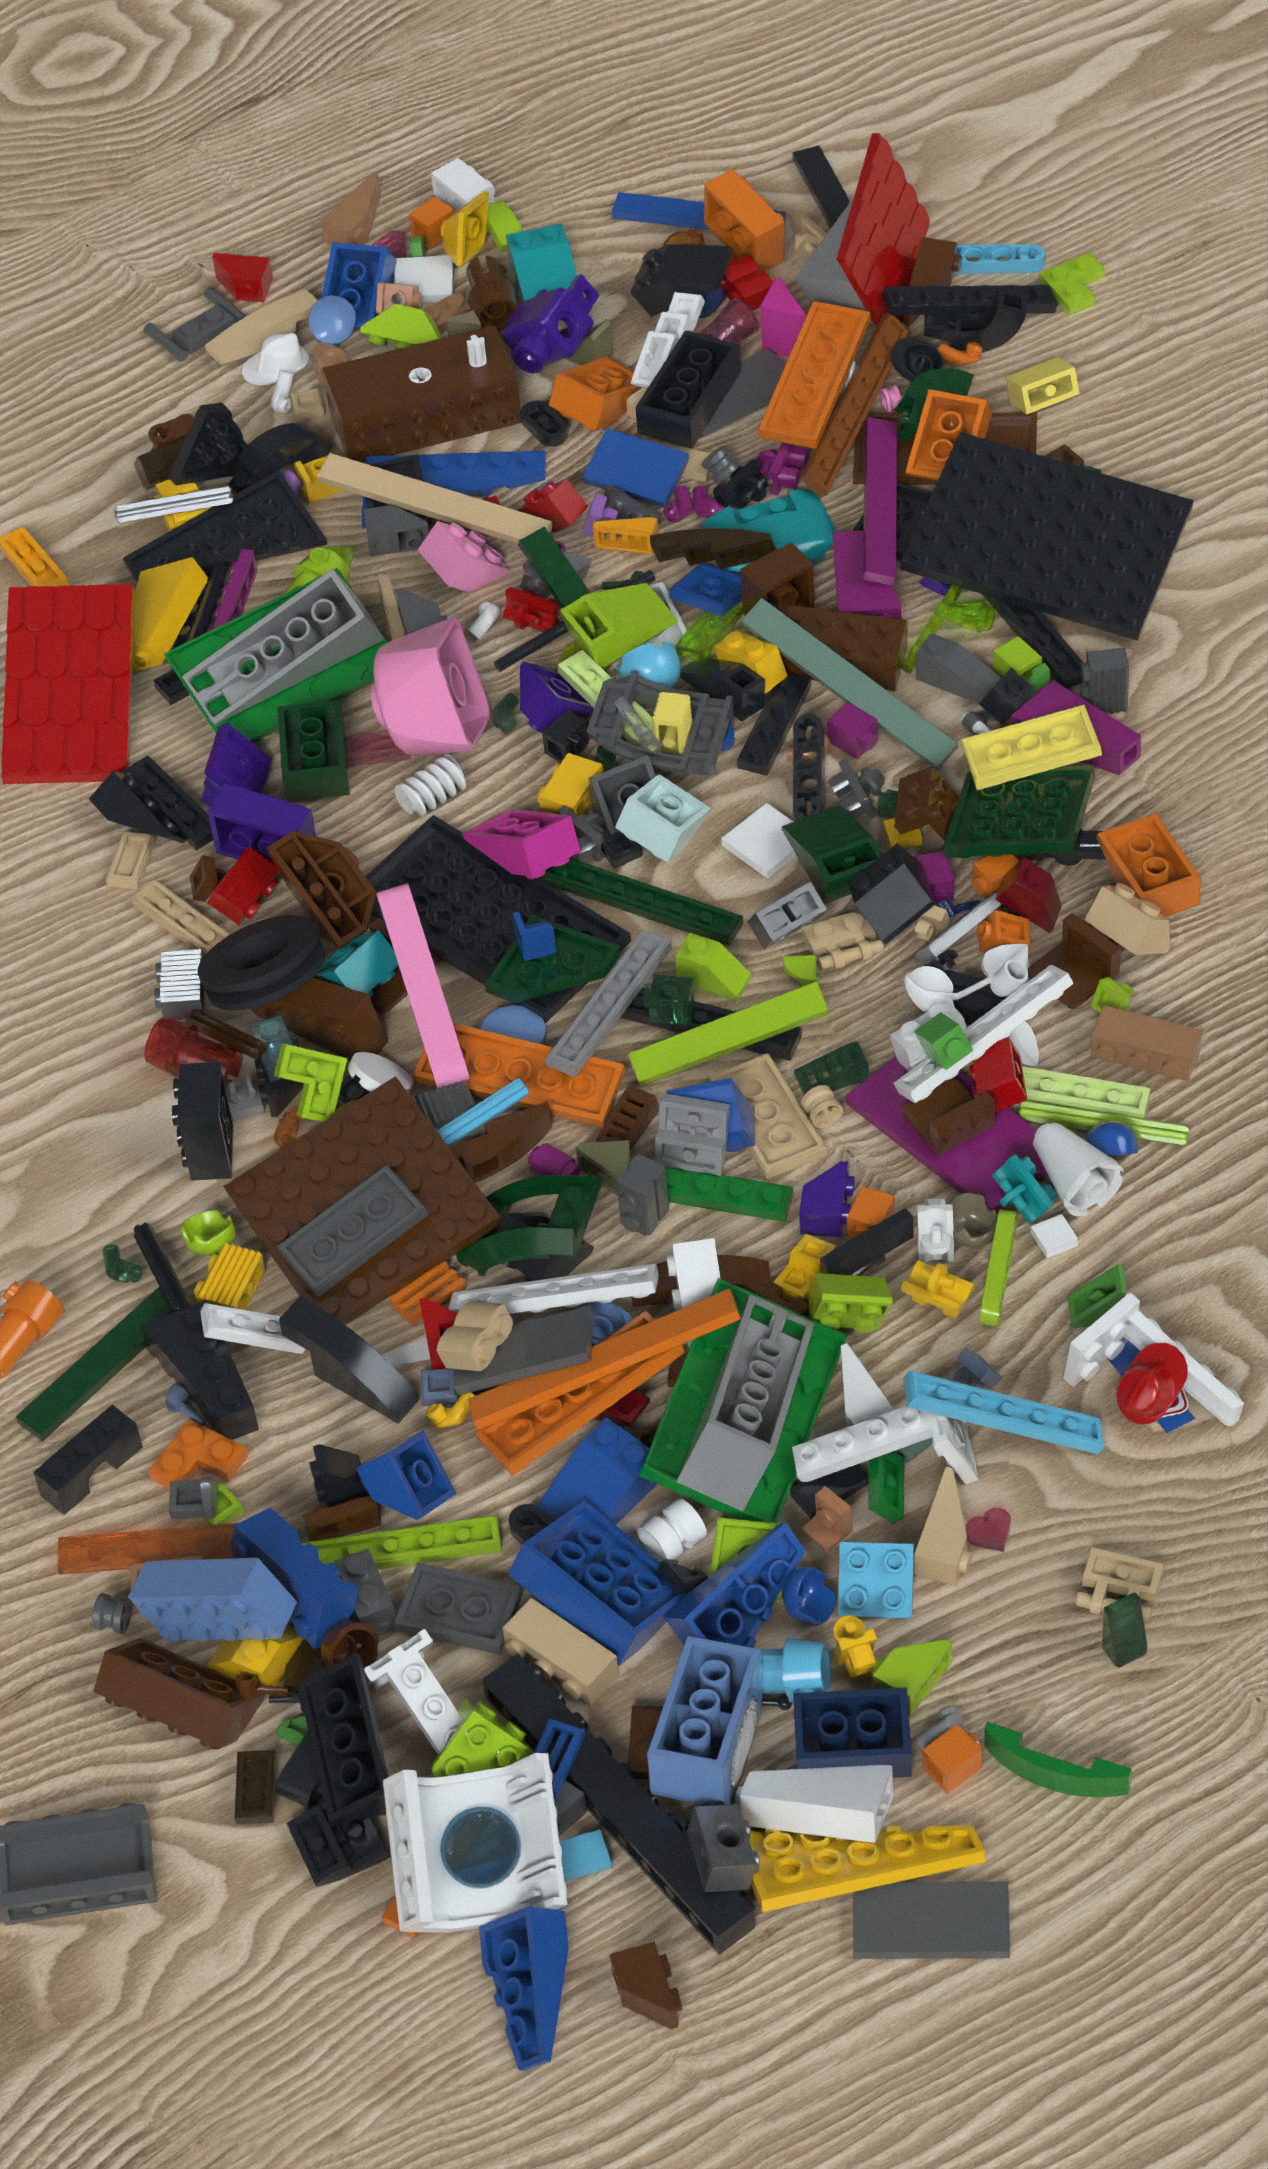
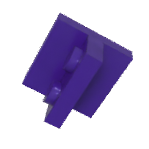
M228 722L218 726L204 771L207 777L204 780L205 787L201 800L209 807L225 783L236 787H244L250 791L262 794L272 760Z

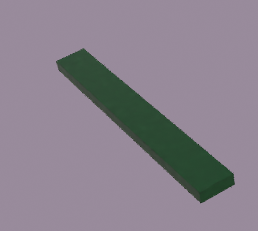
M569 858L570 861L564 865L552 866L546 869V873L538 877L555 888L720 942L726 946H730L743 925V916L572 858Z

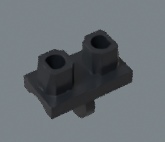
M751 459L744 467L738 466L731 473L730 481L726 484L719 483L713 489V494L718 504L725 505V507L730 506L731 510L734 511L745 508L751 501L760 502L766 496L765 487L768 483L760 472L761 464L759 460Z

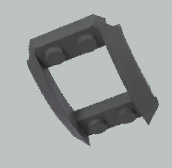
M631 671L629 677L620 680L614 677L603 681L587 728V734L607 750L631 761L648 755L653 768L679 773L717 775L716 762L729 723L733 724L734 698L733 696H726V699L710 698L709 694L667 687L639 676L636 671ZM661 692L685 694L691 697V719L694 721L683 756L648 750L620 739L633 701L655 710L657 698H659V693Z

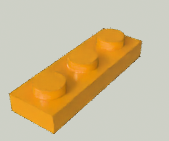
M23 526L0 537V550L31 586L57 587L69 585L65 574Z

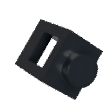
M567 710L542 731L544 753L561 763L567 753L575 755L584 750L589 743L587 734L588 720Z

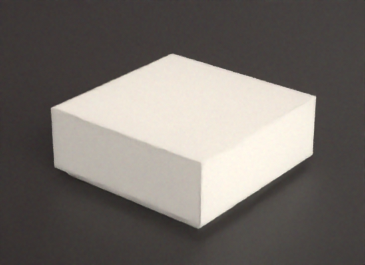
M1063 1214L1031 1226V1235L1046 1258L1078 1246V1238Z

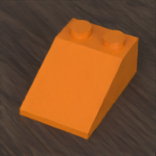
M606 356L557 373L549 406L558 410L560 415L581 422L584 428L597 431L615 423L627 411V398L643 387L632 386L631 380L634 370Z
M929 389L905 471L906 475L938 481L960 432L985 439L992 416L988 401L986 399Z
M1157 813L1097 833V840L1116 883L1124 884L1133 889L1136 898L1157 905L1161 909L1159 913L1165 917L1200 905L1201 877Z

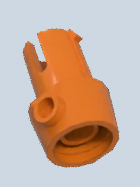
M15 1280L2 1295L7 1301L0 1308L3 1313L0 1318V1379L5 1378L35 1341H39L47 1335L65 1312L62 1303L57 1297L42 1285L31 1280H26L22 1285Z

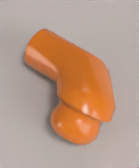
M976 342L968 343L966 350L960 351L942 343L937 350L943 360L956 366L977 363L982 357L980 355L982 346Z

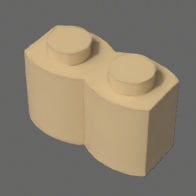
M469 1301L459 1310L454 1325L448 1328L440 1338L436 1351L446 1368L482 1371L494 1358L496 1347L501 1345L511 1333L513 1320L504 1304Z

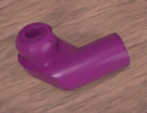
M686 486L676 487L674 489L676 503L669 502L671 507L668 508L665 505L663 509V514L672 523L680 522L693 509L689 490Z
M696 486L693 488V509L698 516L708 519L725 508L722 504H718L717 500L708 498L706 487Z

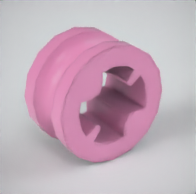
M896 385L891 386L890 390L883 388L879 391L884 413H892V410L895 409L896 404L901 398Z

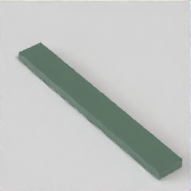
M763 598L742 619V625L761 640L777 646L780 654L843 701L849 702L875 717L878 727L937 771L958 748L957 742Z

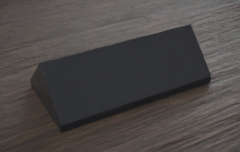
M354 1654L298 1683L328 1821L333 1824L386 1815L383 1780L389 1776L361 1655Z

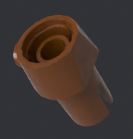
M486 255L485 259L489 272L483 273L479 259L476 257L468 264L466 270L471 291L468 294V305L470 310H474L482 328L495 325L497 331H502L517 307L516 291L514 286L506 280L504 273H507V268L499 264L494 257Z

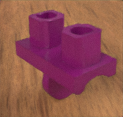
M782 442L778 452L770 449L769 451H762L757 455L756 460H759L761 464V474L763 476H768L769 474L773 482L769 489V494L779 495L782 487L797 489L800 480V470L791 467L805 469L809 461L808 449Z

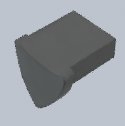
M203 1476L201 1479L170 1481L169 1514L171 1519L215 1518L218 1507V1487L214 1476Z

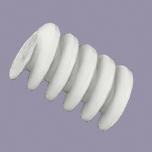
M445 753L444 758H437L434 764L425 766L424 771L420 770L415 773L414 777L405 779L404 784L396 785L394 791L397 801L406 813L412 815L415 811L418 815L425 816L427 813L425 805L429 809L434 810L437 806L435 799L440 803H444L447 800L445 792L449 796L454 797L457 793L455 786L460 790H464L467 785L457 761L451 755Z

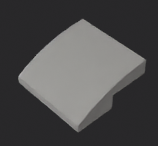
M663 1093L659 1108V1130L655 1136V1161L665 1167L721 1176L726 1155L730 1104Z

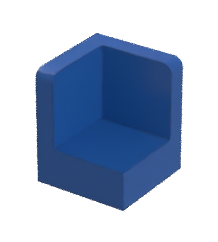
M519 911L512 913L515 938L524 961L556 953L554 929L551 923H547L545 920L524 926Z

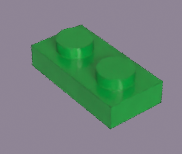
M894 1451L870 1459L868 1467V1509L893 1524L904 1519V1457Z

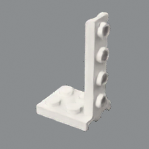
M1128 1293L1070 1343L1063 1379L1072 1387H1075L1083 1379L1085 1381L1090 1380L1098 1372L1101 1363L1107 1358L1113 1360L1121 1353L1125 1346L1124 1343L1128 1340L1140 1351L1154 1343H1168L1175 1346L1185 1356L1188 1365V1376L1183 1389L1224 1425L1233 1426L1240 1419L1244 1402L1241 1401L1238 1393L1230 1387H1225L1214 1377L1213 1372L1206 1365L1199 1364L1193 1359L1180 1342L1173 1341L1162 1332L1155 1320L1146 1318L1138 1311L1140 1300L1131 1293Z
M907 1406L792 1447L797 1477L802 1482H809L932 1438L937 1455L945 1457L948 1467L953 1468L954 1474L957 1473L965 1485L979 1480L967 1422Z
M423 1629L402 1645H399L373 1664L364 1668L369 1694L387 1684L388 1681L391 1683L439 1755L463 1720L423 1660L425 1655L422 1650L433 1642L427 1631Z

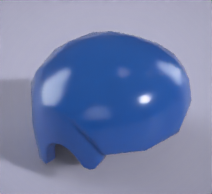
M1106 1121L1097 1124L1086 1133L1083 1139L1109 1157L1138 1153L1133 1130L1129 1125L1118 1121Z
M802 1566L789 1575L782 1591L783 1603L789 1616L801 1623L818 1626L828 1621L834 1611L836 1594L834 1590L824 1584L827 1574L810 1566Z

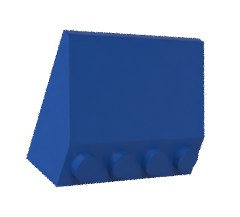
M585 1500L523 1543L508 1572L509 1576L544 1603L551 1611L615 1654L619 1666L637 1653L667 1622L664 1616L688 1594L678 1595L657 1571L661 1561Z

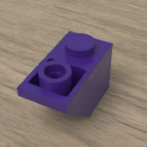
M848 1161L839 1162L803 1186L799 1210L800 1234L842 1238L843 1224H847V1216L851 1210V1203H846L847 1196L853 1197L855 1188V1176L849 1175Z

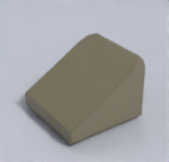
M474 310L446 318L448 337L481 329V323Z

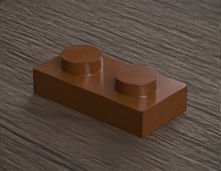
M370 1495L355 1497L348 1502L328 1508L321 1507L303 1515L309 1542L344 1537L380 1526L377 1505Z
M632 1705L628 1766L636 1779H649L647 1753L663 1706Z

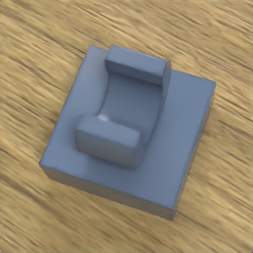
M965 1348L957 1357L965 1366L959 1368L954 1374L953 1378L959 1383H963L967 1377L971 1376L970 1386L982 1388L983 1383L994 1388L1003 1378L980 1355L968 1348Z

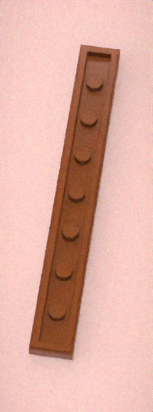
M889 312L882 315L826 425L817 449H814L800 477L819 498L828 495L893 365L891 362L893 346L899 340L906 338L909 330L894 315H890Z

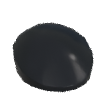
M901 339L893 346L891 351V362L894 368L909 382H912L919 375L927 371L943 368L944 366L939 352L930 344L919 339Z

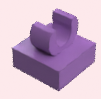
M599 493L595 494L584 522L582 534L593 538V523L595 521L616 520L618 511L612 508H604L607 496Z

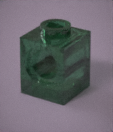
M654 974L651 988L646 987L644 992V1007L649 1008L650 1021L690 1025L695 1003L694 978Z

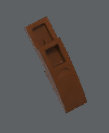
M544 1102L536 1106H529L522 1111L505 1117L495 1118L493 1121L484 1124L485 1135L468 1139L449 1148L475 1183L484 1180L517 1162L546 1136L552 1128L550 1106L548 1102Z

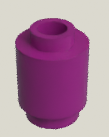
M548 1143L543 1144L541 1147L536 1146L528 1157L529 1171L535 1176H579L581 1167L576 1164L574 1158Z

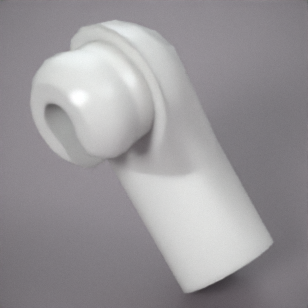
M279 370L276 387L270 402L272 409L277 413H287L292 406L289 393L294 373L288 370Z

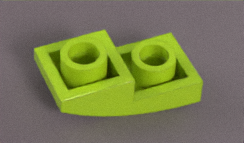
M501 200L488 204L487 233L492 234L499 252L507 250L506 235L524 230L511 209Z

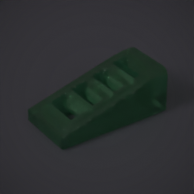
M855 1041L795 1069L794 1076L803 1095H805L812 1088L821 1085L829 1086L834 1091L864 1082L869 1078V1067L858 1041ZM841 1067L842 1070L837 1072L836 1068ZM827 1071L829 1077L824 1078L822 1072ZM814 1075L817 1082L811 1084L809 1076Z
M1136 1592L1105 1606L1103 1609L1102 1649L1118 1668L1147 1653V1638L1141 1602Z

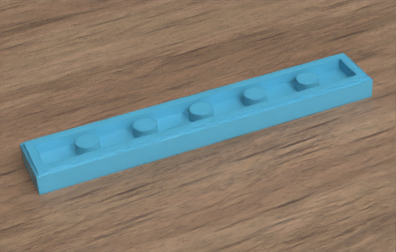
M910 1370L904 1376L906 1405L909 1408L1094 1454H1099L1104 1449L1100 1418Z

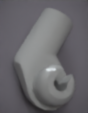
M946 1706L942 1708L938 1713L940 1721L915 1737L921 1749H924L956 1724L962 1727V1714L957 1713L955 1707Z

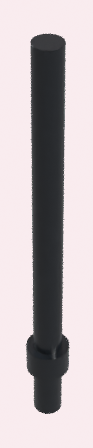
M648 570L631 581L628 579L623 581L616 588L642 583L649 585L656 581L653 572ZM564 620L494 661L496 669L502 672L568 633Z

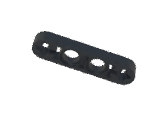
M808 713L798 717L793 726V813L796 821L806 818L804 816L807 813L806 801H810L813 808L810 816L824 811L825 732L820 718ZM808 726H813L811 729L812 741H807L805 735ZM806 752L817 753L814 761L810 763L801 761L802 755ZM814 779L817 781V785L812 790L806 791L800 788L805 780Z

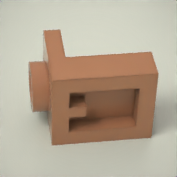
M825 1486L815 1494L816 1515L802 1527V1532L823 1551L830 1552L853 1531L852 1507Z

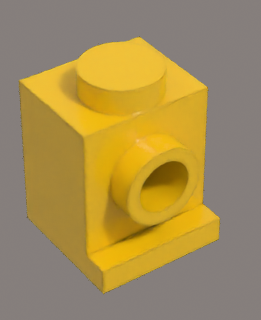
M328 455L302 464L300 461L295 462L296 476L302 484L300 489L309 503L342 492L341 489L318 482L317 475Z

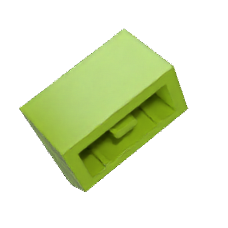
M815 1273L809 1285V1318L834 1330H838L840 1327L854 1328L856 1332L860 1333L879 1330L892 1306V1295L884 1277Z

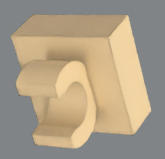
M933 906L916 920L914 930L916 933H919L917 938L929 943L934 936L935 930L943 932L951 925V920L947 910Z

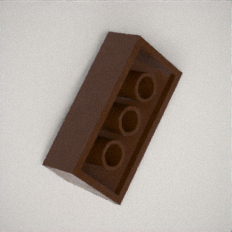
M142 1638L105 1651L93 1690L94 1693L105 1697V1701L113 1706H126L137 1711L138 1717L166 1724L171 1732L195 1737L200 1740L202 1746L214 1750L237 1742L266 1695H258L253 1700H245L236 1689L235 1679Z

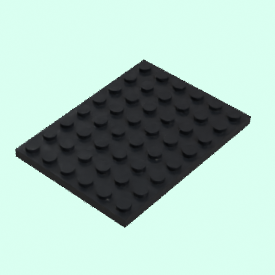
M960 432L903 555L900 570L1138 641L1193 509L1194 500Z

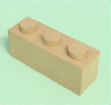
M530 1598L502 1628L505 1649L512 1657L519 1654L526 1662L535 1664L544 1679H552L562 1686L565 1693L575 1700L580 1698L591 1706L619 1675L617 1656L533 1598Z

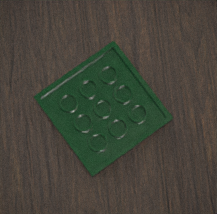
M1094 766L1058 767L980 790L976 789L971 772H967L943 845L945 857L964 859L973 856L999 857L1014 854H1062L1073 852L1096 776Z

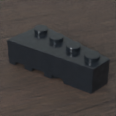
M207 1301L141 1324L148 1352L153 1357L155 1356L162 1364L165 1372L187 1391L188 1399L197 1405L200 1413L217 1433L234 1440L259 1430L254 1406L225 1341L204 1337L200 1311Z

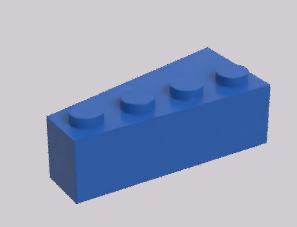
M271 1507L234 1525L231 1551L234 1557L259 1558L293 1596L297 1603L290 1621L293 1623L298 1636L306 1639L314 1650L321 1647L326 1632L333 1625L342 1621L353 1620L359 1587L352 1580L344 1583L338 1577L341 1575L340 1570L332 1562L324 1565L318 1557V1550L311 1543L303 1546L300 1543L298 1532Z

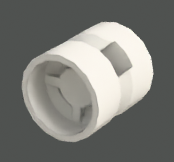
M678 1498L663 1509L662 1518L654 1516L638 1528V1536L644 1548L659 1561L676 1560L683 1554V1547L687 1549L692 1548L707 1536V1530L695 1509L685 1500Z

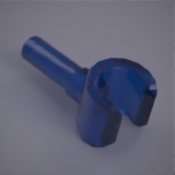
M948 897L934 906L946 909L950 918L962 911L970 910L980 901L973 900L954 906L951 898Z

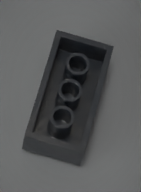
M685 330L635 407L638 434L693 448L742 371L740 344Z

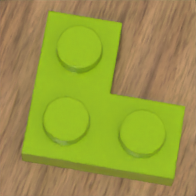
M1090 252L1039 272V282L1042 285L1050 286L1056 301L1069 315L1095 305V296L1085 285L1105 278V268Z
M281 1043L274 1076L304 1083L296 1116L324 1122L332 1116L336 1109L347 1058Z

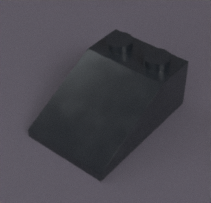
M666 245L659 249L653 248L643 256L642 265L635 276V282L630 293L651 317L669 310L675 292L701 296L719 288L733 249L730 246Z

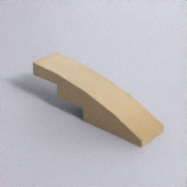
M307 289L281 298L254 311L224 330L205 345V350L220 365L257 354L261 351L262 343L267 337L274 334L296 332V322L309 318L312 307L318 300Z

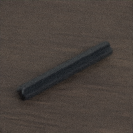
M146 1222L142 1225L137 1224L133 1229L135 1232L134 1238L172 1312L174 1313L192 1306L152 1226Z

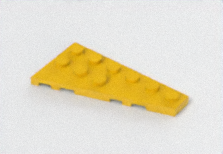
M887 1826V1832H879L876 1843L766 1828L765 1831H750L749 1839L752 1850H756L759 1856L758 1873L753 1875L751 1885L762 1912L986 1862L985 1849L974 1826H926L922 1832H901V1826Z

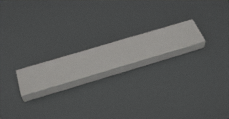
M643 929L640 931L546 1057L547 1067L574 1077L579 1074L670 951V939Z

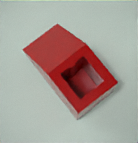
M564 479L557 483H554L552 480L540 490L535 488L523 498L525 504L518 511L551 521V531L556 532L570 526L589 506L570 482Z

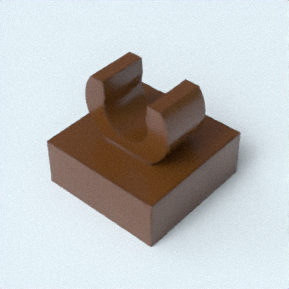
M202 855L190 874L193 900L206 902L210 893L226 875L225 870L216 868L214 857Z

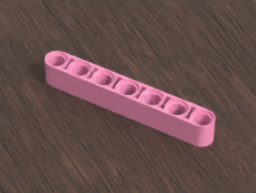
M407 883L377 892L378 901L438 1089H441L442 1086L447 1087L449 1084L454 1085L455 1082L460 1083L462 1080H470L409 885Z

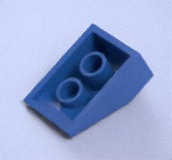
M332 242L322 298L325 296L345 298L352 304L355 310L356 322L353 329L360 330L362 325L380 314L376 313L378 283L393 282L397 260L388 247Z
M606 1417L581 1441L537 1507L555 1521L585 1500L616 1525L658 1485L655 1481L652 1482L639 1476L649 1447Z

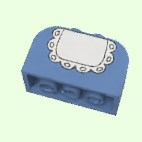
M687 1636L647 1753L652 1795L709 1806L732 1805L756 1733L763 1694L761 1649Z

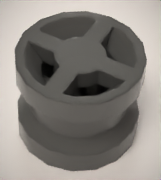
M723 445L704 459L701 465L704 469L710 470L714 482L719 483L738 468L739 463L728 456V449Z
M100 1593L94 1604L92 1615L93 1628L103 1630L107 1627L112 1628L116 1633L124 1634L128 1629L131 1619L132 1601L128 1597L112 1599L109 1594Z

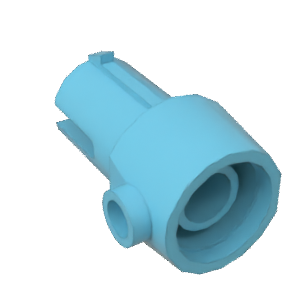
M787 1638L784 1648L761 1649L763 1693H786L790 1703L794 1702L793 1693L830 1692L831 1662L826 1643Z

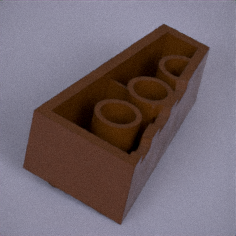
M311 978L297 990L276 1001L250 1008L258 1017L268 1020L341 1057L347 1058L349 1061L358 1052H368L377 1055L388 1042L368 994L316 978Z

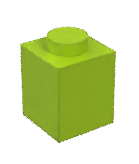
M1019 636L993 650V671L1001 677L1012 668L1027 682L1033 675L1031 671L1042 664V657Z

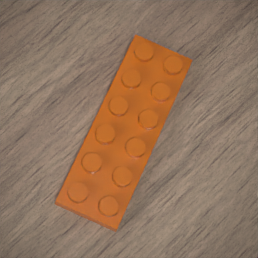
M813 301L758 428L759 438L817 449L870 323L869 311Z
M453 1023L470 1080H467L466 1083L472 1096L486 1099L514 1080L521 1079L527 1087L529 1095L513 1106L525 1109L529 1106L548 1102L552 1116L603 1128L626 1072L624 1064L591 1056L579 1074L574 1077L546 1066V1057L554 1047ZM424 1048L413 1077L415 1082L437 1087Z
M644 1311L604 1341L656 1319L647 1311ZM681 1344L474 1432V1435L488 1453L513 1476L548 1450L554 1448L576 1430L585 1426L604 1410L613 1406L618 1400L642 1385L664 1367L670 1365L674 1360L683 1355L685 1350Z

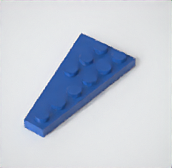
M545 450L418 455L424 482L468 496L479 493L480 497L491 495V490L505 486L509 489H514L544 481L546 478ZM411 455L370 457L368 456L366 457L365 464H372ZM363 496L362 519H361V521H362V528L364 529V528H366V524H365V517H364V511H363V509H368V508H367L366 499H365V497Z

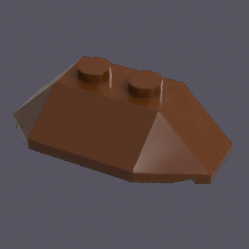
M294 830L267 847V851L287 887L327 940L338 949H341L351 943L357 936L367 932L377 892L340 842L305 835Z

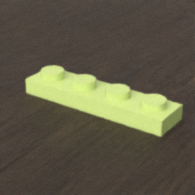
M583 650L558 664V673L595 708L603 681L611 679V677ZM633 701L622 736L630 744L639 746L654 737L652 717L637 702Z
M1022 1066L1027 1093L1026 1101L1145 1119L1151 1088Z

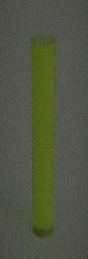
M951 585L901 665V669L905 673H912L916 666L915 653L930 633H937L963 591V588Z

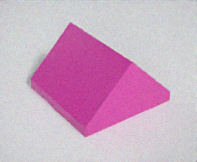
M781 278L774 280L760 306L762 351L769 348L774 354L789 357L804 324L805 313Z

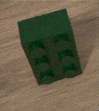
M341 700L277 707L281 771L286 801L294 802L350 795L345 725Z

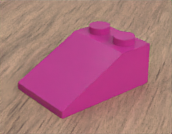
M510 809L463 833V837L467 842L511 874L524 875L527 879L541 877L546 873V869L552 866L564 865L570 861L569 857L581 852L571 815Z

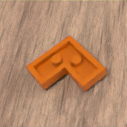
M188 1419L148 1470L151 1480L169 1489L170 1481L190 1480L199 1467L230 1481L247 1459L249 1453L247 1447Z

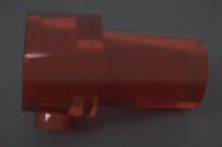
M164 1017L159 1019L153 1026L144 1050V1058L147 1063L176 1078L179 1077L180 1064L221 1062L226 1087L229 1083L233 1082L227 1078L228 1075L237 1078L243 1061V1054L241 1052L199 1036V1030L196 1025Z

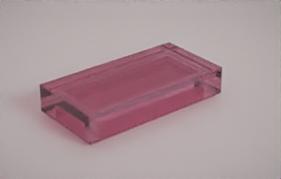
M388 732L345 736L348 767L411 760V755L402 752L393 742Z

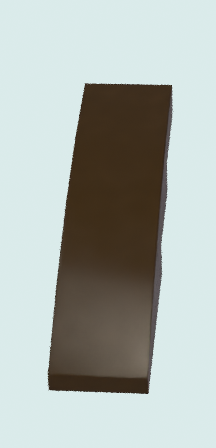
M705 528L650 535V546L659 562L685 557L689 566L715 560L718 567L723 569L755 562L777 549L771 534L743 529Z

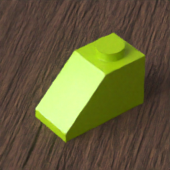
M693 933L688 934L675 956L678 982L735 1001L739 1000L751 979V973L720 942Z
M945 1639L894 1648L886 1659L881 1658L875 1664L871 1673L873 1689L907 1688L908 1714L911 1716L952 1664V1643Z

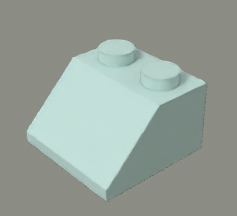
M658 774L627 799L615 828L625 834L628 839L636 841L651 851L654 856L668 863L683 851L710 813L711 808Z

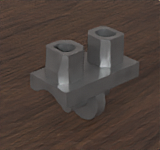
M847 758L838 762L842 771L828 780L831 788L838 799L852 790L854 792L839 801L841 806L853 818L865 812L870 820L878 816L879 814L868 794L872 793L873 796H877L881 793L880 788L885 783L883 773L878 769L870 770L869 767H864L861 770L860 777H858Z
M565 805L558 809L557 814L571 815L581 852L571 857L581 862L590 857L597 862L604 859L605 853L601 851L603 837L606 835V831L603 829L604 817L597 812L588 816L585 814L577 816Z

